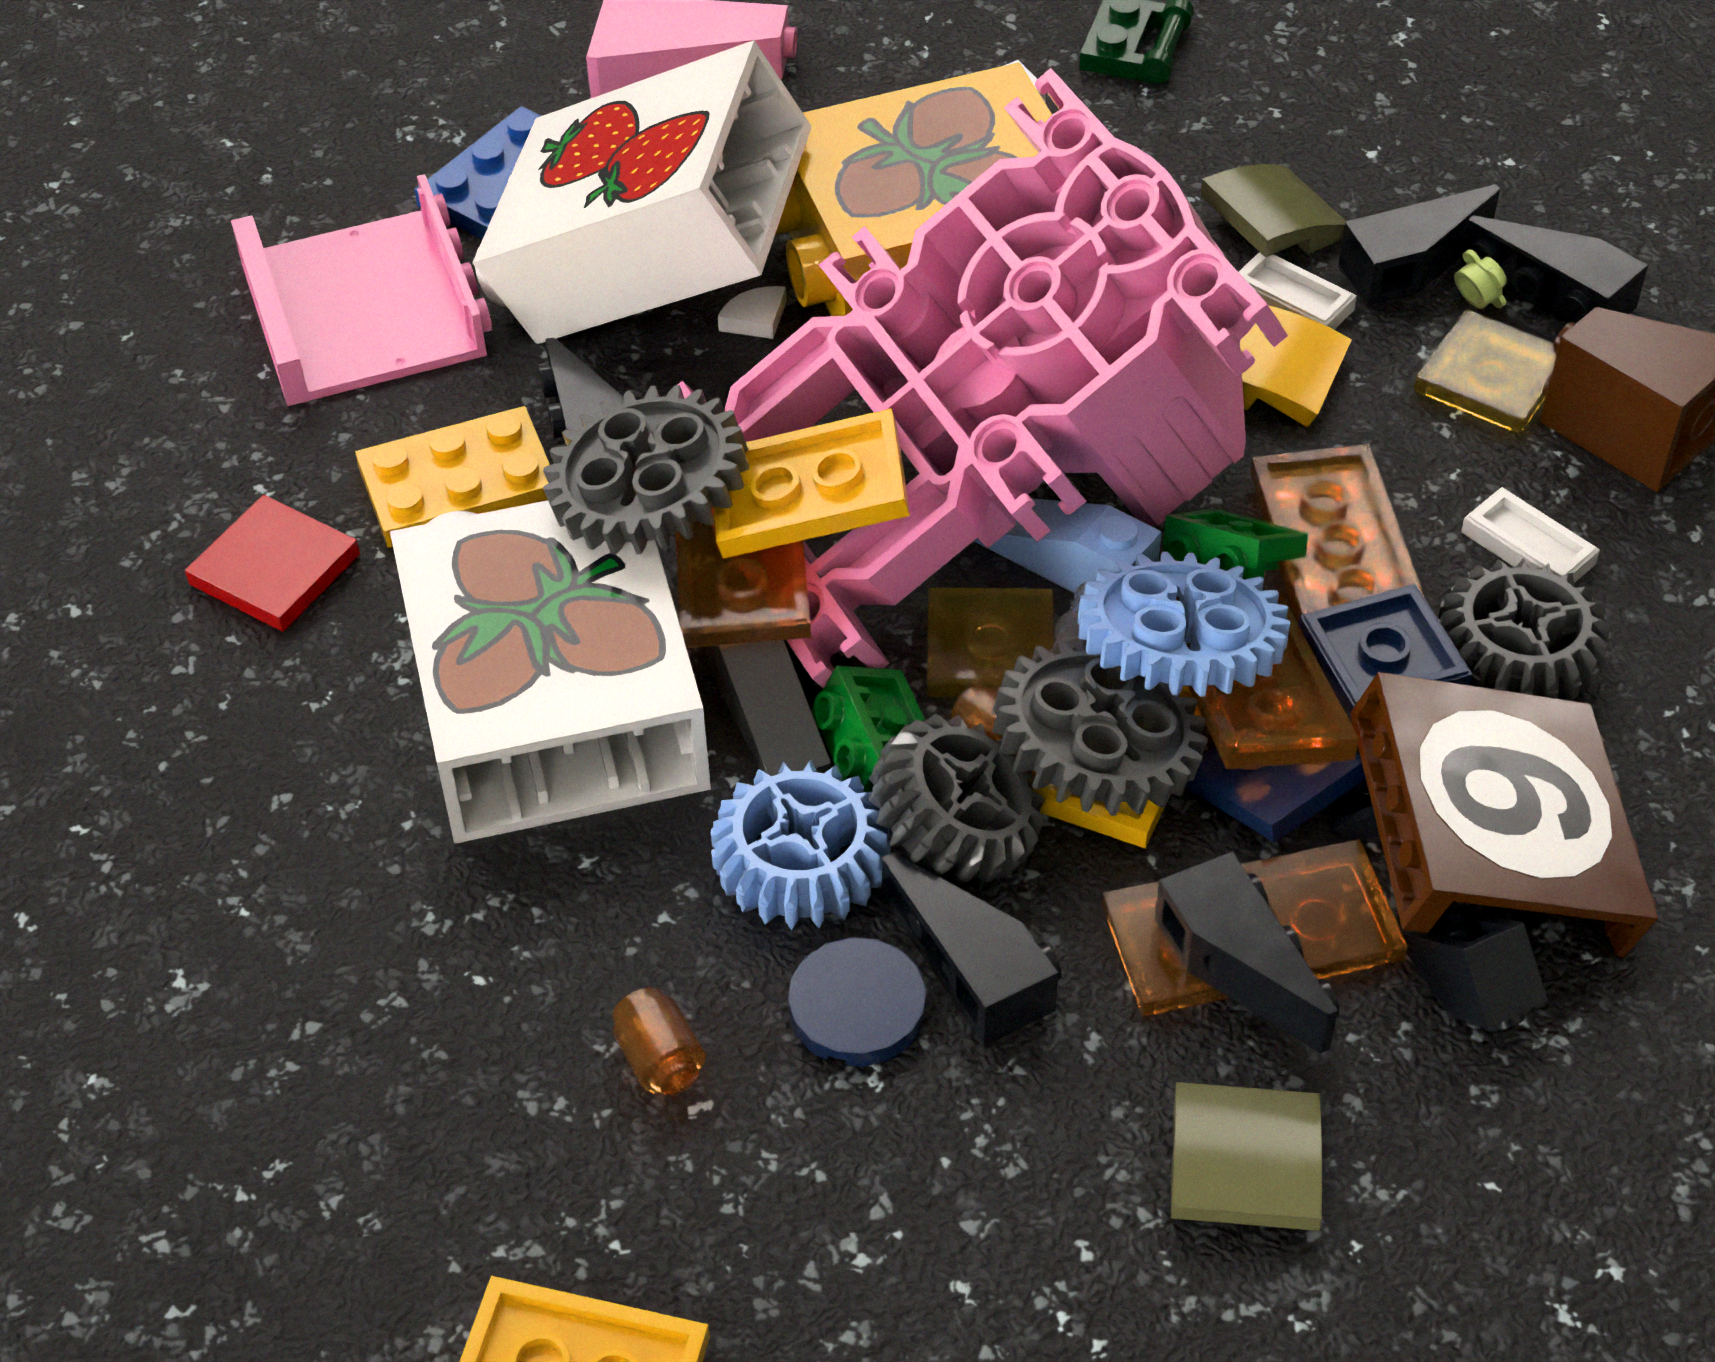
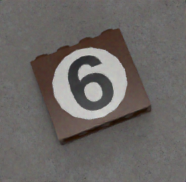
M1383 672L1376 674L1350 712L1402 930L1428 933L1449 905L1455 901L1604 920L1605 927L1603 929L1606 937L1610 938L1614 955L1625 957L1658 920L1655 899L1650 893L1638 855V846L1627 821L1621 802V792L1615 783L1605 751L1604 738L1599 732L1591 704Z

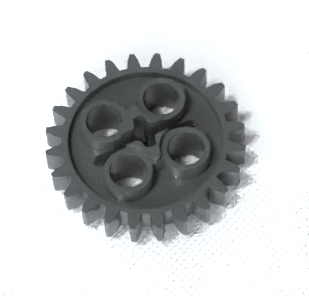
M654 385L649 387L644 399L636 400L634 394L629 390L624 394L623 405L615 407L606 400L602 401L601 409L603 414L597 418L589 414H581L579 417L584 428L581 431L564 430L562 432L567 446L551 448L550 454L554 464L544 467L543 470L548 484L543 486L550 507L558 525L566 527L573 541L584 537L588 548L594 550L606 541L610 553L616 555L626 542H632L638 555L643 553L648 540L656 539L659 546L664 550L669 547L670 534L679 532L688 540L693 538L691 524L696 521L712 526L715 520L711 509L713 507L731 508L733 504L728 491L744 488V482L740 473L749 470V463L745 454L749 450L732 410L725 411L721 399L717 397L706 402L701 389L695 390L687 398H684L680 385H675L665 397H660Z
M1058 640L1054 655L1040 645L1035 647L1032 660L1020 655L1017 658L1014 671L1006 670L1001 687H999L992 713L996 715L992 731L1003 736L999 747L1001 753L1017 754L1013 770L1016 773L1030 770L1036 772L1032 785L1034 789L1037 790L1049 784L1058 787L1056 801L1059 803L1067 800L1071 794L1080 796L1082 809L1086 812L1090 811L1095 800L1103 801L1106 809L1112 816L1117 815L1121 802H1126L1137 814H1143L1148 799L1155 805L1163 808L1166 806L1170 793L1177 796L1183 795L1188 781L1195 779L1208 741L1207 737L1201 735L1206 719L1193 715L1198 704L1196 698L1179 697L1180 693L1172 695L1169 685L1159 682L1151 690L1144 689L1145 677L1139 675L1126 681L1121 680V666L1103 669L1100 667L1101 654L1090 655L1086 653L1087 640H1083L1080 651H1073L1064 640Z

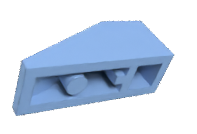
M1031 498L1036 504L1032 509L1051 531L1036 542L1016 520L1015 527L988 548L1080 596L1084 595L1085 583L1087 581H1096L1099 569L1114 572L1116 560L1136 566L1137 554H1143L1151 561L1158 562L1162 531L1110 505L1084 503L1072 514L1066 515L1057 505L1061 501ZM978 538L974 540V542L984 546Z

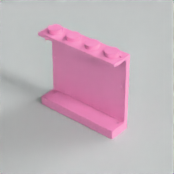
M425 174L417 176L420 211L263 248L253 215L231 220L241 264L287 406L487 356L484 333L492 331V323L484 298L474 299L473 297L478 295V289L470 262L460 264V261L464 260V254L456 227L446 229L447 226H450V218L443 194L433 195Z

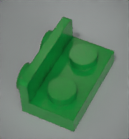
M1214 508L1166 515L1162 552H1168L1175 561H1183L1188 553H1194L1197 563L1204 565L1216 557L1220 559V569L1227 571L1233 567L1242 566L1244 567L1242 579L1246 580L1255 577H1262L1264 579V571L1279 569L1280 561L1306 557L1308 533Z
M836 666L825 687L817 695L812 707L815 723L826 743L834 766L837 765L839 772L842 774V781L859 776L861 784L864 786V793L873 791L874 785L869 777L873 773L874 765L882 755L881 750L893 736L896 737L904 726L910 725L915 719L922 722L925 720L902 670Z

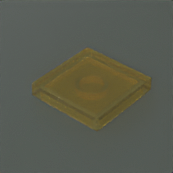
M1466 309L1417 374L1413 391L1521 434L1546 398L1542 395V389L1553 370L1556 354L1552 352L1553 343Z
M929 588L927 697H996L1006 670L1014 671L1017 658L1020 655L1032 660L1035 647L1039 645L1054 655L1053 589Z

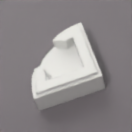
M760 287L737 295L720 311L718 315L719 331L773 339L787 302L786 287Z

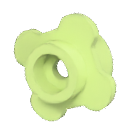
M1470 249L1463 253L1466 265L1454 274L1456 286L1463 297L1478 309H1483L1490 303L1497 308H1502L1506 305L1502 288L1507 283V278L1499 264L1490 257H1485L1481 260L1477 253Z

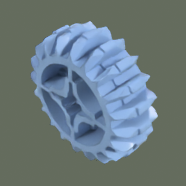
M809 760L803 771H791L783 761L778 774L770 776L758 769L754 778V786L737 782L733 792V799L721 800V807L718 811L719 820L713 821V828L711 829V841L714 848L711 850L712 865L717 871V875L720 876V884L725 890L726 896L736 895V901L740 905L742 913L758 908L759 916L765 925L777 915L785 916V922L791 930L799 918L811 917L813 923L820 928L824 921V914L829 912L845 921L850 911V903L866 906L868 898L871 896V888L881 887V857L891 853V846H889L891 841L888 840L890 828L876 824L880 808L874 806L868 800L872 792L864 793V786L861 784L859 776L842 781V774L839 772L837 765L824 774L818 773L811 760ZM761 834V839L755 841L756 838ZM851 844L840 857L832 862L830 861L840 855V848Z

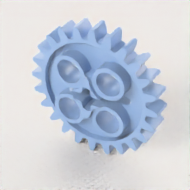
M1162 552L1158 562L1151 561L1143 554H1137L1136 566L1116 560L1114 572L1099 569L1096 581H1087L1085 583L1084 595H1080L1077 623L1079 624V639L1087 640L1086 653L1090 655L1101 654L1100 667L1103 669L1121 666V680L1126 681L1139 675L1145 677L1144 689L1151 690L1159 682L1169 685L1172 695H1178L1183 686H1192L1194 691L1200 697L1206 696L1208 685H1215L1224 693L1230 694L1232 693L1233 680L1252 687L1255 684L1256 674L1266 677L1271 676L1273 664H1281L1283 661L1284 649L1287 647L1290 621L1286 620L1287 605L1278 604L1279 592L1277 590L1262 591L1264 583L1262 577L1242 579L1244 567L1237 566L1225 571L1220 569V559L1216 557L1204 565L1197 563L1194 553H1188L1183 561H1175L1168 552Z

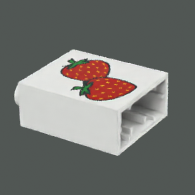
M755 40L538 117L534 121L473 260L478 282L487 298L499 307H507L534 342L539 344L546 342L545 339L554 337L556 339L762 275L812 126Z

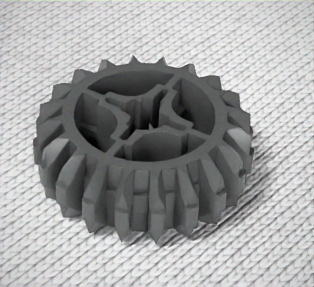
M1524 558L1516 567L1510 568L1498 559L1490 571L1483 567L1475 566L1468 578H1457L1450 593L1446 594L1445 600L1440 604L1438 620L1473 674L1470 686L1573 701L1578 697L1579 693L1589 692L1590 687L1595 684L1600 670L1602 671L1605 668L1609 655L1607 649L1611 639V633L1609 632L1611 625L1605 622V605L1593 602L1592 587L1575 588L1573 573L1561 577L1552 574L1549 563L1541 570L1529 568Z
M935 713L929 719L923 720V722L915 719L910 725L904 726L896 737L893 736L882 748V755L874 765L873 773L869 777L874 786L868 800L874 806L880 808L876 824L890 828L893 832L889 846L902 845L911 854V862H923L928 866L929 872L937 876L947 873L951 882L957 887L971 881L980 888L987 882H992L994 879L999 881L1004 876L1010 875L1033 852L1034 845L1039 840L1040 829L1046 822L1040 814V808L1045 799L1038 793L1030 790L1035 779L1034 775L1025 772L1016 773L1013 770L1017 755L1011 756L1010 754L1000 752L999 747L1002 738L994 741L986 736L982 723L973 728H967L959 715L949 721H945Z

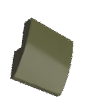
M1275 164L1247 165L1222 171L1202 179L1200 196L1264 257H1268L1295 244L1305 253L1310 254L1343 238L1346 220L1288 167Z
M1176 1082L1173 1105L1171 1219L1320 1231L1322 1219L1320 1093Z

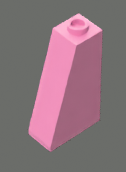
M603 0L586 56L591 98L755 40L779 78L782 79L787 58L795 59L797 27H789L788 5L714 0Z

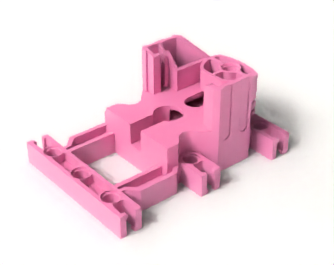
M1051 68L1035 82L1037 90L1042 95L1048 93L1059 109L1045 123L1041 119L1036 122L1018 97L1004 107L1026 139L1039 152L1035 157L999 159L915 230L908 263L902 269L865 226L860 229L852 238L872 262L869 264L871 270L864 273L857 282L843 267L846 261L838 252L832 253L819 264L853 310L846 316L812 317L730 387L725 411L732 410L746 442L812 427L854 390H857L873 412L892 408L898 427L900 448L919 472V475L906 485L910 516L852 529L818 559L804 540L731 557L751 589L757 587L780 632L811 678L822 688L825 687L834 671L830 658L840 650L848 659L854 655L868 668L883 669L889 664V661L854 613L858 606H895L975 539L978 538L988 549L1015 527L1016 520L1036 542L1048 534L1051 530L1032 509L1036 504L1028 495L1036 490L1043 481L1062 500L1057 504L1066 515H1070L1087 501L1064 473H1098L1136 519L1150 526L1162 524L1165 521L1166 515H1169L1186 500L1189 502L1213 482L1212 479L1232 462L1235 464L1244 455L1246 432L1242 373L1254 364L1255 358L1247 349L1243 352L1241 351L1240 340L1251 330L1255 323L1273 347L1288 336L1268 304L1230 264L1168 171L1153 157L1139 148L1115 138ZM683 381L678 384L681 387L684 398H687L694 392ZM712 508L711 512L714 517V509ZM714 523L712 526H711V525H709V526H710V528L712 529V531L715 533V523Z

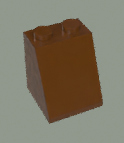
M1595 307L1576 324L1574 322L1568 323L1559 332L1552 347V352L1556 354L1553 370L1542 389V395L1546 397L1540 419L1542 424L1655 492L1660 491L1715 441V334L1600 307Z

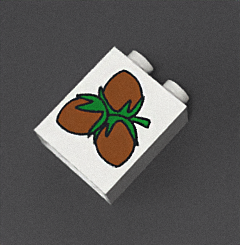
M548 500L481 514L468 511H453L441 514L424 525L390 531L454 844L711 790L703 705L655 539L648 540L643 553L638 555L632 542H626L616 555L610 553L606 541L594 550L588 548L584 537L573 541L566 527L558 525Z

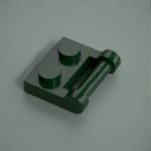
M1103 0L1080 52L1079 70L1154 84L1166 82L1174 66L1172 55L1182 31L1190 26L1195 13L1193 5L1188 0H1169L1167 3L1150 0ZM1150 27L1161 29L1154 48L1145 55L1140 54Z

